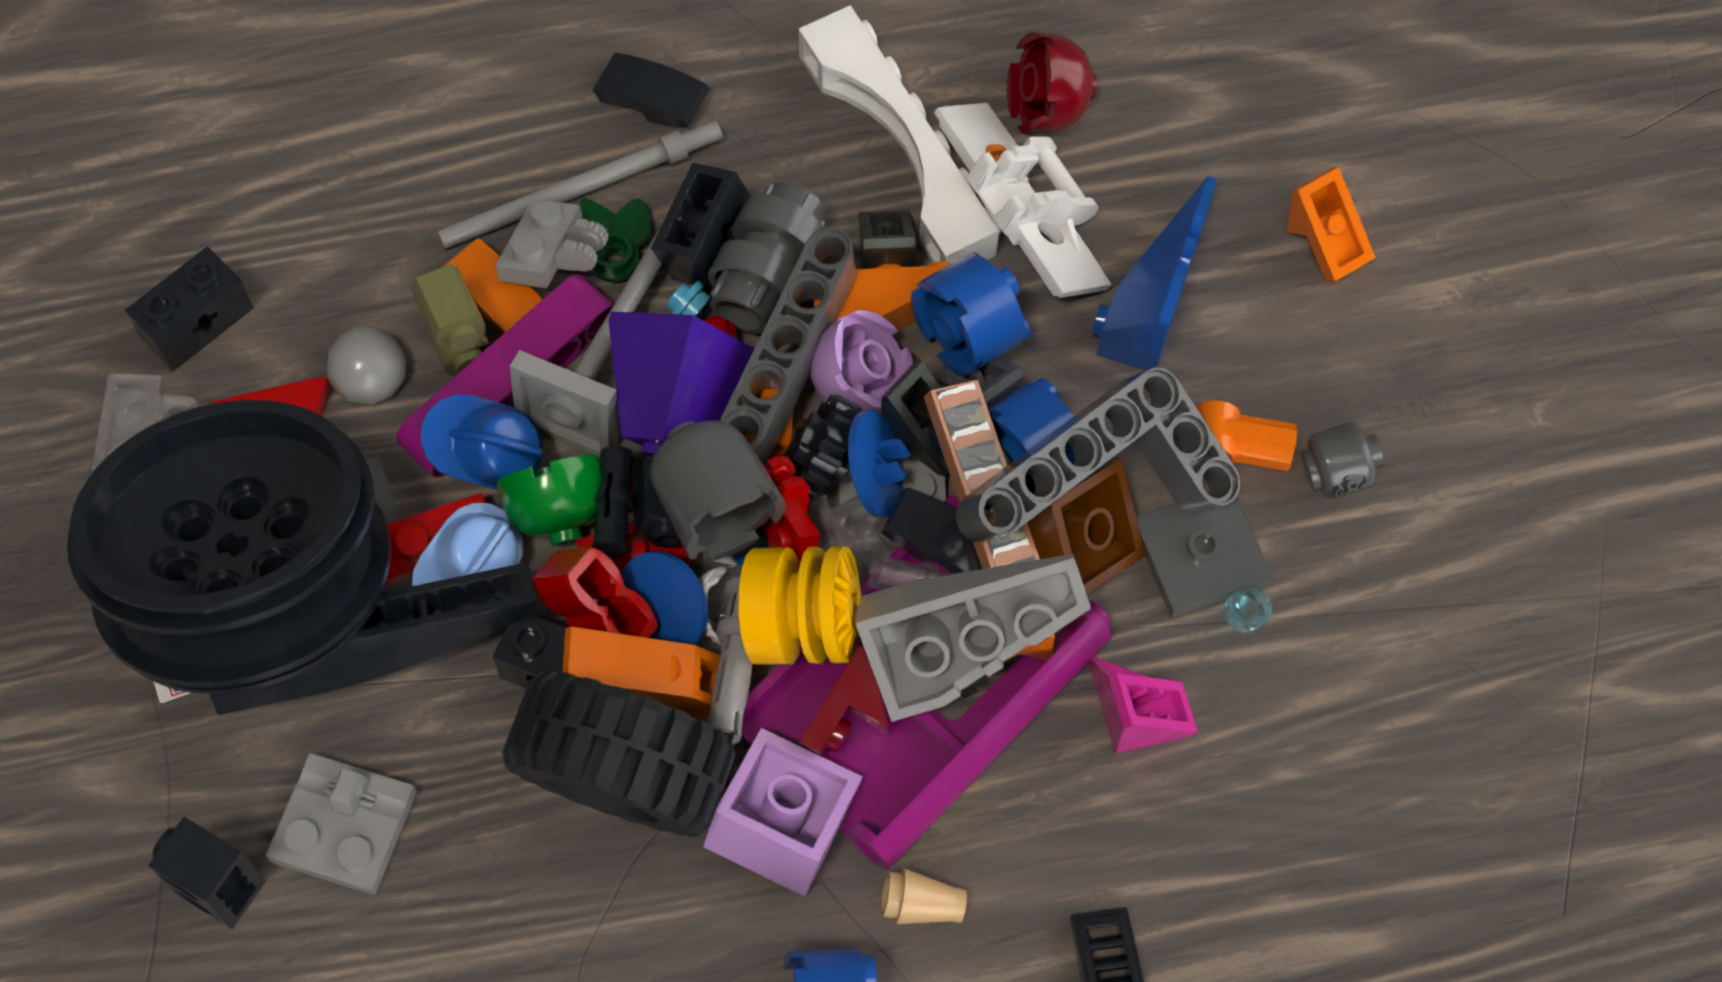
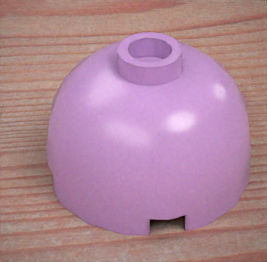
M858 310L837 319L828 326L821 335L815 349L810 369L813 385L817 394L825 403L829 395L838 394L859 405L857 409L860 412L876 410L881 413L882 396L913 364L908 347L900 350L898 343L892 337L898 331L891 322L875 312Z

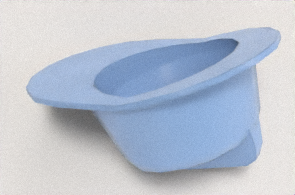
M472 503L461 507L445 521L420 555L413 570L412 586L519 564L523 556V537L521 532L508 520L503 509L491 503Z

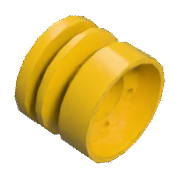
M830 546L825 553L822 548L808 547L803 553L801 563H799L794 550L787 547L752 548L747 553L741 569L739 584V623L745 653L752 664H794L799 657L801 647L809 663L823 664L827 657L831 663H849L859 643L860 635L855 620L857 607L862 600L859 574L851 549L846 546Z

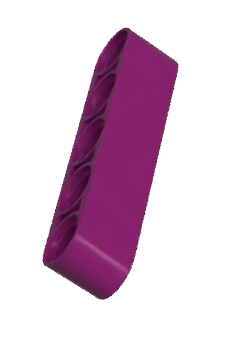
M581 274L570 276L410 415L399 428L396 442L434 478L444 476L445 474L437 471L427 460L420 443L421 424L428 410L441 399L457 394L473 395L514 407L509 366L518 351L521 350L566 369L588 349L614 303Z

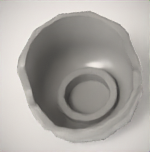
M372 326L355 327L341 334L328 350L327 378L332 387L347 402L374 405L391 398L403 384L406 375L407 359L401 346L390 334Z

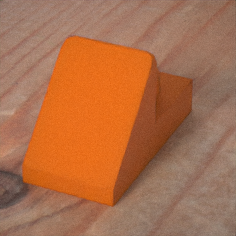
M1332 167L1292 190L1287 231L1289 234L1307 236L1325 280L1337 281L1376 258L1339 167Z

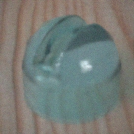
M1246 587L1231 594L1225 603V616L1228 623L1235 630L1242 633H1251L1262 628L1268 623L1273 613L1271 599L1259 588ZM1255 601L1259 609L1247 619L1242 612Z

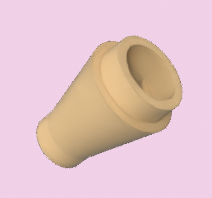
M902 868L900 873L888 871L882 888L880 914L881 917L893 919L894 925L948 921L962 923L966 910L967 891L966 889L947 885Z

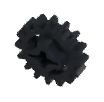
M838 394L829 395L826 403L822 402L817 413L812 411L807 419L803 417L800 419L793 430V436L787 450L783 454L785 457L788 456L796 467L794 468L796 471L794 476L803 477L810 487L808 507L811 506L814 499L818 500L820 498L823 488L828 490L833 482L838 484L847 471L849 463V431L854 417L860 410L857 409L859 405Z

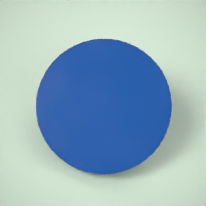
M866 410L859 412L854 417L850 427L848 438L850 473L858 498L866 511L876 518L888 517L901 495L902 480L906 478V474L901 467L900 458H908L910 453L900 439H895L890 425L881 413L876 410Z
M650 551L633 558L625 566L621 576L625 588L639 594L654 613L658 628L649 638L698 646L706 631L708 609L703 588L694 572L681 559L663 551Z

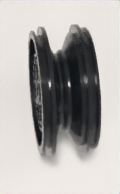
M267 400L227 401L193 408L161 420L125 441L98 465L82 487L73 507L67 541L68 562L72 575L81 592L92 604V613L96 627L105 645L114 656L129 668L155 683L179 691L199 694L238 693L274 685L295 677L329 658L356 635L375 610L385 586L392 555L388 525L380 507L375 502L371 471L358 446L333 423L319 414L296 405Z

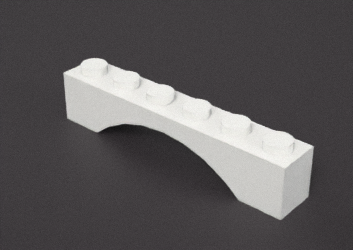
M851 5L799 28V57L821 92L844 100L868 113L885 127L904 149L916 172L922 195L919 244L931 263H953L973 252L978 253L986 260L995 257L1001 228L988 209L983 207L975 195L976 191L967 179L968 171L965 168L958 169L950 157V147L942 132L939 130L933 131L926 120L924 106L915 93L909 94L901 83V73L894 59L891 56L884 57L878 48L877 37L870 23L867 20L861 21Z

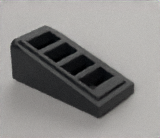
M1127 907L1073 914L1070 916L1081 982H1097L1096 973L1125 969L1126 979L1105 982H1144ZM1117 925L1118 936L1088 940L1086 929ZM1121 948L1122 957L1097 961L1092 959L1091 952Z

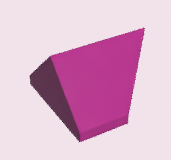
M1095 656L1088 662L1115 754L1190 737L1198 733L1183 682L1151 678Z

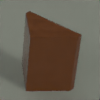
M1113 457L1036 515L1029 524L1040 559L1074 554L1087 594L1146 555L1123 460L1119 457Z

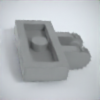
M532 198L496 264L498 279L502 282L548 288L557 269L580 270L581 272L591 271L598 260L596 250L603 249L609 239V234L606 232L607 229H604L603 225H600L599 222L595 223L593 220L589 222L586 219H582L580 205Z

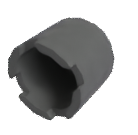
M719 420L697 423L692 421L684 422L668 433L667 439L653 456L650 468V478L653 487L690 559H695L699 552H706L711 561L735 554L759 540L755 530L765 523L769 517L774 523H777L782 518L786 508L783 496L745 436L734 426Z

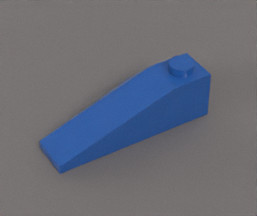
M1207 176L1116 287L1110 306L1100 304L1091 332L1100 336L1097 356L1146 371L1158 366L1217 183L1216 178Z

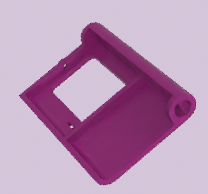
M952 494L944 501V503L955 509L958 508L960 503ZM898 546L860 584L861 596L906 582L953 573L933 559L921 563ZM1089 600L1090 610L1054 633L1053 653L1049 660L1021 655L956 721H947L936 710H930L892 722L881 692L880 695L889 727L888 734L850 712L846 719L852 722L853 726L837 752L827 748L823 755V758L862 776V780L838 831L873 864L885 871L889 870L1112 638V633L1108 626L1111 623L1108 614L1098 604ZM859 637L858 647L860 645L864 648L862 640ZM801 647L799 657L794 664L777 665L748 694L743 715L741 738L751 747L760 729L763 728L802 747L800 742L848 663H831L828 657L823 664L809 663Z

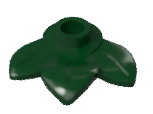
M583 198L579 203L582 219H586L589 222L592 220L595 223L599 222L600 225H603L604 229H607L606 232L609 234V239L603 249L596 250L598 260L594 268H592V272L598 278L607 282H619L629 278L640 261L638 249L647 241L651 234V221L645 204L639 198L634 199L623 206L615 215L614 212L597 202ZM613 256L622 258L621 261L616 263L606 262L607 259Z

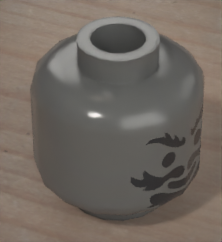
M1353 422L1315 432L1308 440V449L1301 451L1303 466L1312 490L1321 489L1329 498H1338L1370 488L1376 481L1375 467L1384 464L1382 450L1376 435L1365 436L1363 430Z

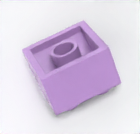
M761 728L716 808L703 847L805 897L830 849L862 780V776Z

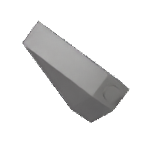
M1074 554L915 580L862 596V600L857 607L855 624L890 719L893 722L948 705L960 697L961 691L985 674L987 677H990L1004 667L1003 662L1029 645L1036 646L1090 610L1091 606Z

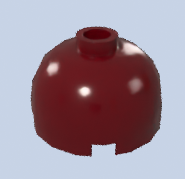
M1027 33L1016 47V49H1024L1020 62H1010L1008 70V110L1011 118H1017L1020 115L1022 125L1017 126L1020 131L1038 133L1060 132L1074 125L1085 113L1096 95L1097 78L1092 71L1085 51L1069 38L1049 33Z

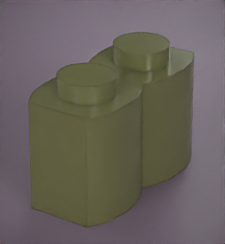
M448 264L416 277L412 285V292L420 308L422 322L447 374L455 377L490 346V343L485 335L483 318L461 271L455 265Z

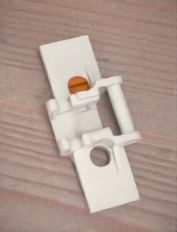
M988 103L937 108L934 113L939 119V127L970 171L967 177L968 181L1003 233L1010 239L1013 245H1020L1053 296L1063 298L1108 290L1112 285L1074 227V225L1083 224L1090 220L1097 213L1099 207L1093 198L1085 197L1055 154L1057 146L1050 137H1029L1023 146H1018ZM1035 164H1039L1055 187V191L1034 192L1028 183L1027 175ZM1041 233L1050 238L1053 243L1046 240Z

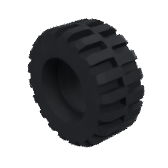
M554 671L541 672L529 681L502 751L505 768H508V771L521 776V779L540 786L542 789L629 822L689 837H699L709 829L735 758L732 740L727 738L726 734L713 729L712 725L689 716L688 713L668 707L649 697L637 695L627 689L610 686L587 677L581 678L573 674L564 672L559 674Z

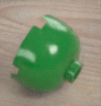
M592 454L551 461L549 467L533 471L532 467L497 480L501 504L508 520L519 532L529 537H549L551 546H560L582 539L581 529L595 522L597 508L595 497L597 490L601 488L602 481L600 457Z

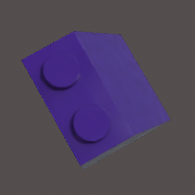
M611 311L608 322L621 437L642 446L640 453L646 457L653 458L656 451L667 439L668 433L676 426L689 421L695 423L712 420L720 421L754 348L694 315Z

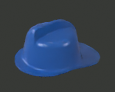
M457 394L437 402L428 410L421 424L420 443L425 457L437 471L454 479L498 490L497 480L532 467L533 471H535L542 460L543 442L539 428L529 415L506 404L473 395Z

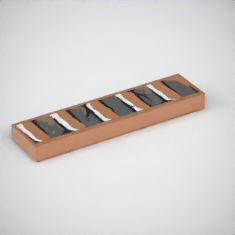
M978 380L930 390L924 396L959 502L1007 466ZM985 503L984 515L987 521L994 526L996 521L995 512L988 503ZM1028 523L1024 524L1017 531L987 542L973 541L982 569L1040 559Z

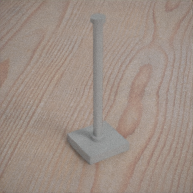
M656 236L611 311L634 312L662 266L651 249ZM611 311L574 372L521 350L518 351L509 366L514 407L529 415L539 428L540 433L600 457V451L603 448L619 446L616 389L594 381V378L612 350L608 322Z

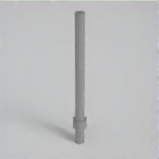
M715 120L682 134L676 130L659 137V143L438 230L442 245L446 250L521 220L532 198L563 203L666 161L669 165L685 160L689 158V152L723 139L720 126Z

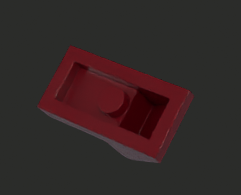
M860 645L800 741L802 748L823 757L827 748L837 752L853 726V723L846 719L850 712L882 732L889 733L878 684L866 651Z

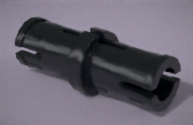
M609 446L600 451L602 481L601 488L597 490L595 497L597 508L594 538L591 547L603 552L609 558H616L625 555L627 552L628 514L635 507V496L630 492L635 455L632 450L626 447Z

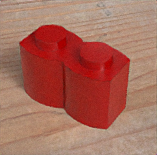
M588 547L555 551L532 578L540 599L551 611L565 617L568 627L649 638L658 628L654 613L647 602L633 590L625 588L622 576L616 565L607 555L595 548Z

